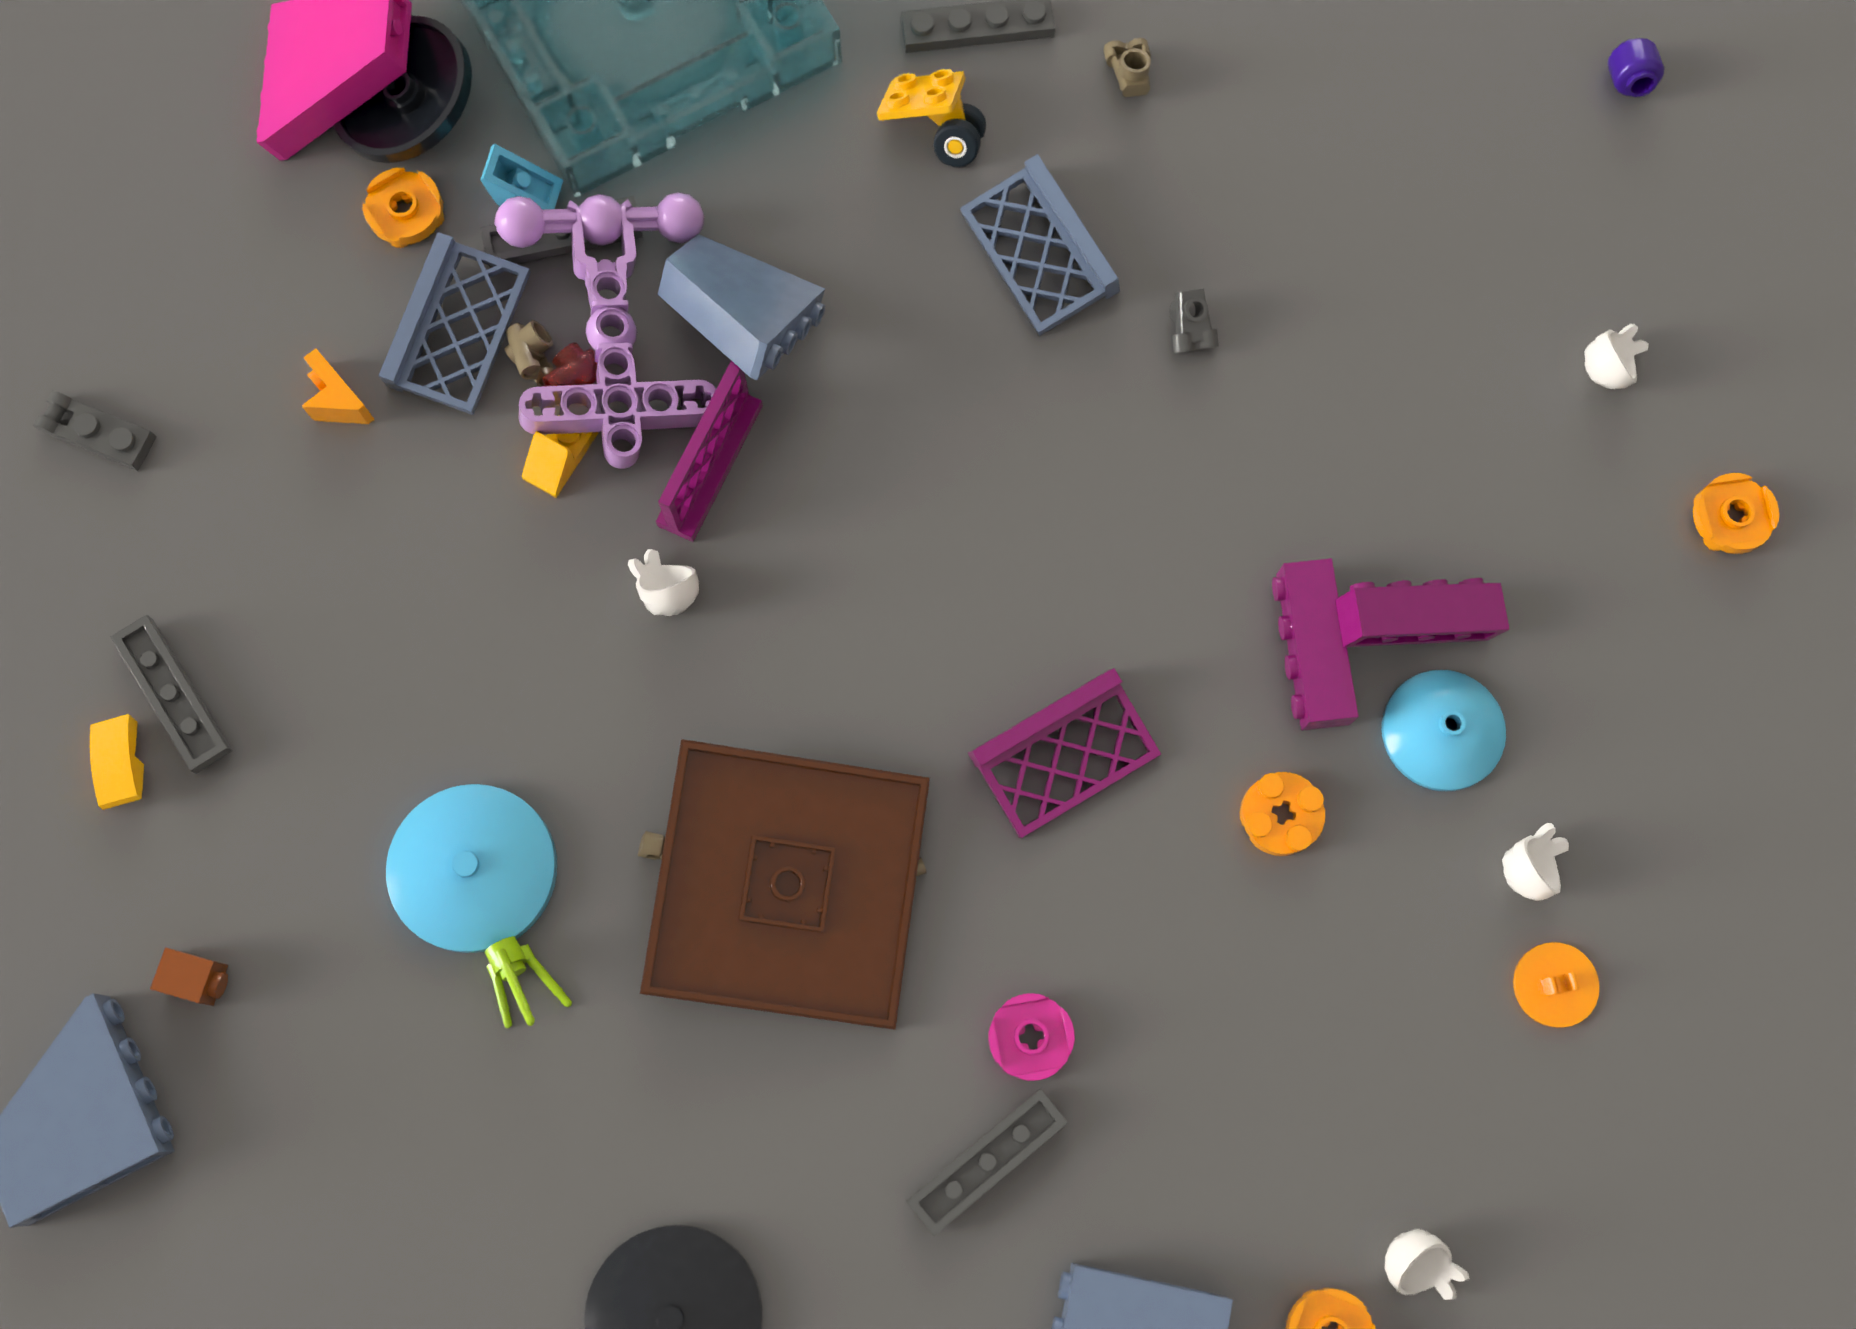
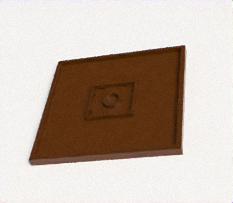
M681 739L640 994L895 1030L930 778Z

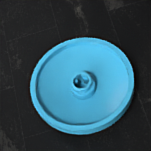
M468 784L448 788L428 797L417 805L397 829L391 842L386 862L388 893L392 905L403 923L426 942L442 949L460 953L485 952L488 947L502 939L512 936L517 939L527 932L546 909L557 877V854L554 841L540 815L513 793L494 786Z

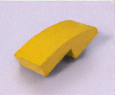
M130 714L90 725L91 772L97 803L102 810L142 799L144 764L135 757L138 722Z

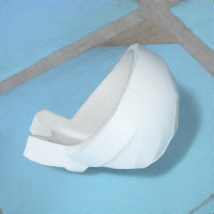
M1629 324L1619 333L1609 329L1587 346L1584 351V364L1589 377L1596 384L1608 389H1624L1636 383L1637 372L1634 355L1647 351L1649 346L1648 342L1643 340L1633 341L1632 338L1637 333L1638 326Z
M652 549L647 550L644 555L645 565L638 559L628 561L630 571L637 578L636 588L639 597L644 602L647 610L652 614L678 615L684 612L696 599L699 593V580L694 568L684 565H661L658 551Z
M1546 823L1540 827L1534 836L1530 835L1515 843L1514 847L1506 851L1502 859L1503 872L1508 885L1523 897L1535 901L1548 899L1560 893L1561 889L1555 856L1568 851L1569 843L1567 839L1562 837L1551 839L1556 832L1552 823Z
M1414 1229L1395 1237L1389 1245L1385 1256L1384 1268L1388 1279L1396 1290L1404 1295H1414L1435 1287L1444 1300L1456 1299V1290L1450 1280L1454 1279L1462 1282L1469 1279L1467 1271L1451 1262L1452 1254L1449 1247L1438 1237L1422 1229Z

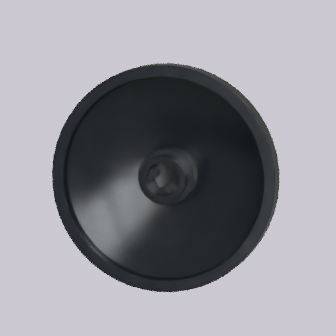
M411 16L406 72L337 122L334 127L340 138L359 155L380 163L406 161L434 147L455 126L468 102L472 85V65L467 49L460 39L443 23L429 17Z
M666 1225L641 1232L628 1239L604 1261L588 1292L584 1314V1329H761L763 1317L762 1300L752 1269L739 1251L729 1242L699 1227Z

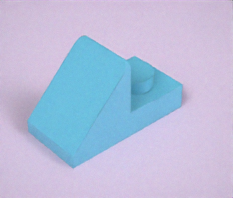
M497 144L491 146L480 180L498 206H501L509 198L522 196L531 198L541 209H555L563 179Z

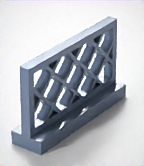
M1036 154L1024 162V169L962 206L960 211L1038 335L1041 336L1104 296L1106 299L1111 298L1120 292L1117 275L1039 155ZM1024 182L1031 192L1028 205L1007 202L1010 190ZM1035 200L1040 208L1033 207ZM984 206L999 208L994 226L978 223L973 213ZM1005 210L1025 214L1021 232L1000 228ZM1031 215L1045 217L1049 220L1051 224L1047 237L1027 233ZM1055 231L1060 239L1053 238ZM985 233L992 234L990 241ZM998 235L1018 239L1014 257L1000 255L996 252L995 246ZM1024 241L1045 244L1041 262L1020 259ZM1051 246L1065 248L1069 251L1071 255L1067 268L1046 264ZM1075 262L1080 270L1073 269ZM1005 264L1012 265L1010 272L1008 271ZM1018 266L1038 270L1034 288L1017 285L1014 279ZM1044 271L1065 275L1061 294L1040 290ZM1071 277L1087 280L1093 291L1081 298L1066 295ZM1024 294L1032 296L1030 304ZM1037 298L1058 301L1056 313L1041 322L1034 312ZM1064 303L1070 304L1067 307L1063 308Z
M437 232L379 373L380 379L389 388L400 392L405 390L474 415L506 336L505 332L510 326L531 274L530 269L457 243L453 237ZM464 256L477 261L482 272L460 281L456 269L461 257ZM484 264L492 266V268L486 270ZM504 271L518 276L513 288L497 294L490 279ZM454 277L456 283L450 286L451 281ZM486 280L493 297L471 305L465 288ZM460 291L468 308L446 317L442 309L444 298ZM508 299L507 304H506L505 309H504V307H503V305H502L501 302H503V301H505V300ZM497 304L502 314L499 324L483 330L476 313ZM439 313L442 319L435 322ZM471 315L479 332L457 341L450 324ZM446 327L453 344L431 352L427 343L430 333ZM494 335L491 344H489L487 337ZM483 340L488 350L484 360L469 366L461 349ZM425 349L427 355L421 357L422 352ZM457 351L464 369L443 377L435 360ZM431 362L438 380L425 386L410 382L416 368ZM479 371L478 376L475 380L472 373ZM468 376L473 388L467 402L452 397L447 384ZM442 387L445 394L435 390Z

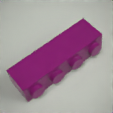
M1332 558L1284 563L1276 577H1273L1272 590L1275 601L1281 602L1283 616H1279L1278 627L1281 640H1287L1289 655L1285 656V672L1288 680L1293 679L1295 695L1291 697L1293 717L1295 720L1300 719L1301 731L1351 725L1359 716L1347 647H1343L1335 601L1339 597Z
M1483 578L1466 579L1458 584H1448L1446 579H1436L1419 586H1412L1409 580L1392 582L1386 585V587H1375L1374 582H1361L1351 585L1349 592L1335 600L1343 647L1488 641L1510 630L1501 583H1484Z

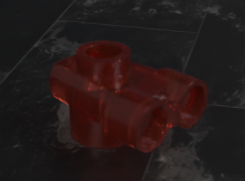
M577 342L567 345L552 360L556 369L542 378L543 386L593 384L596 381L598 365L594 358L595 352L591 348L584 352Z

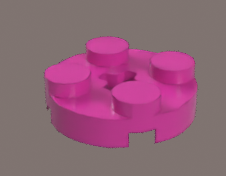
M1035 993L1022 994L1009 999L995 1013L988 1033L989 1048L996 1063L1006 1074L1025 1081H1038L1056 1074L1067 1062L1075 1041L1074 1028L1068 1013L1055 1001ZM1033 1025L1034 1031H1042L1043 1039L1037 1042V1049L1029 1050L1028 1044L1020 1043L1019 1035L1025 1033V1026Z

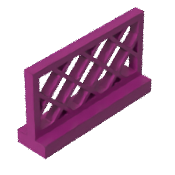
M732 361L729 363L658 501L661 512L655 521L657 526L691 542H694L763 407L762 400L749 395L745 373Z
M1115 668L1104 672L968 752L975 767L979 768L1019 838L1033 832L1161 755V752L1120 684L1122 680ZM1114 696L1123 709L1120 726L1098 720L1102 703ZM1094 708L1092 718L1081 716ZM1128 719L1135 730L1126 728ZM1078 720L1090 724L1085 747L1063 741L1069 722ZM1096 726L1118 731L1113 754L1091 748ZM1059 729L1057 739L1047 737L1049 734ZM1124 733L1138 736L1148 752L1135 760L1119 756ZM1039 740L1056 744L1050 767L1028 762L1032 744ZM1062 746L1083 752L1078 775L1056 769ZM1024 750L1022 760L1012 758V756ZM1089 754L1111 759L1107 777L1100 781L1084 777ZM1004 761L1021 765L1015 788L999 785L991 769ZM1118 761L1127 763V765L1115 771ZM1026 767L1048 772L1043 796L1021 790ZM1054 775L1076 780L1073 796L1065 802L1049 798ZM1082 782L1093 784L1080 792ZM1003 791L1013 793L1011 804ZM1019 795L1041 801L1038 817L1023 826L1015 812ZM1047 803L1058 805L1045 813Z

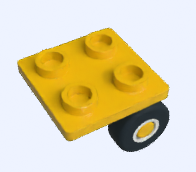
M942 69L925 76L916 77L912 73L899 75L891 81L877 111L878 120L880 121L928 116L940 126L934 137V151L943 163L952 167H963L973 162L980 148V138L984 137L986 120L983 113L971 104L962 103L960 92L966 80L963 71L953 72L950 69Z

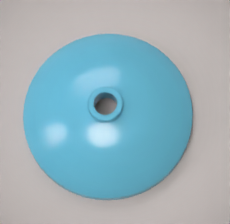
M1432 670L1411 677L1392 694L1383 713L1382 738L1391 761L1409 780L1431 790L1456 791L1478 783L1496 767L1505 747L1506 725L1503 713L1496 699L1480 682L1456 671ZM1446 718H1452L1456 721V731L1447 728L1445 724Z

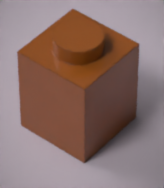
M165 947L150 989L199 1004L214 1006L216 999H219L226 989L228 975L225 973L228 965Z

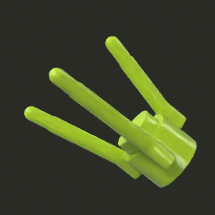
M512 936L494 943L485 950L486 957L490 963L486 968L492 978L499 1010L506 1028L512 1026V1020L503 981H508L526 1024L532 1026L535 1023L529 1004L517 979V976L526 971L524 963H527L565 1007L572 1005V1001L564 993L563 989L534 957L528 944L520 947L516 937Z

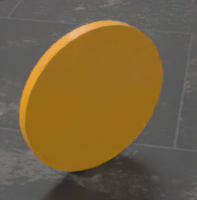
M1550 942L1530 949L1518 962L1513 979L1514 992L1521 1008L1530 1018L1548 1027L1563 1028L1580 1023L1591 1014L1599 997V979L1593 964L1581 951L1564 943Z

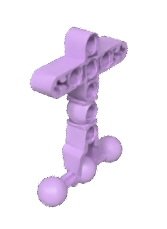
M678 192L667 195L657 207H633L628 199L620 205L612 197L598 194L588 197L580 206L570 200L567 209H541L531 198L516 196L507 199L498 208L495 215L497 232L511 246L524 248L534 245L544 233H571L574 274L579 279L585 280L591 307V317L586 325V335L588 342L595 350L594 358L595 362L598 363L596 373L597 384L542 386L529 388L523 392L519 400L518 419L525 431L530 434H535L537 431L543 435L601 432L605 460L615 468L625 469L635 464L639 458L642 443L641 430L697 427L716 388L705 380L636 382L632 350L633 344L636 341L637 329L632 316L628 313V300H625L627 278L633 274L636 260L634 231L659 230L660 234L671 242L681 244L690 241L700 233L704 225L703 211L699 202L693 197ZM621 236L622 256L617 257L616 262L603 259L597 263L595 258L588 257L585 254L584 238L591 244L603 246L613 243ZM609 289L618 296L606 299L600 296L598 292ZM612 326L619 329L621 334L615 337L607 336L603 333L602 329ZM609 364H618L624 368L625 372L614 375L609 373L605 367ZM656 399L666 402L669 408L665 411H656L649 405V402ZM678 399H681L680 407H682V410H677ZM693 399H700L701 405L705 407L698 408L697 402L693 401ZM619 401L625 403L629 410L624 413H616L608 405ZM580 403L585 405L589 411L583 415H575L568 410V407L571 404ZM559 404L560 413L559 416H555V405ZM532 407H540L542 415H534ZM623 439L630 442L633 448L630 451L621 452L616 450L612 443L615 440Z

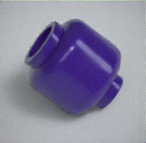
M1635 38L1626 40L1615 48L1608 58V70L1616 90L1625 96L1641 97L1651 93L1664 76L1665 67L1655 43L1649 39Z

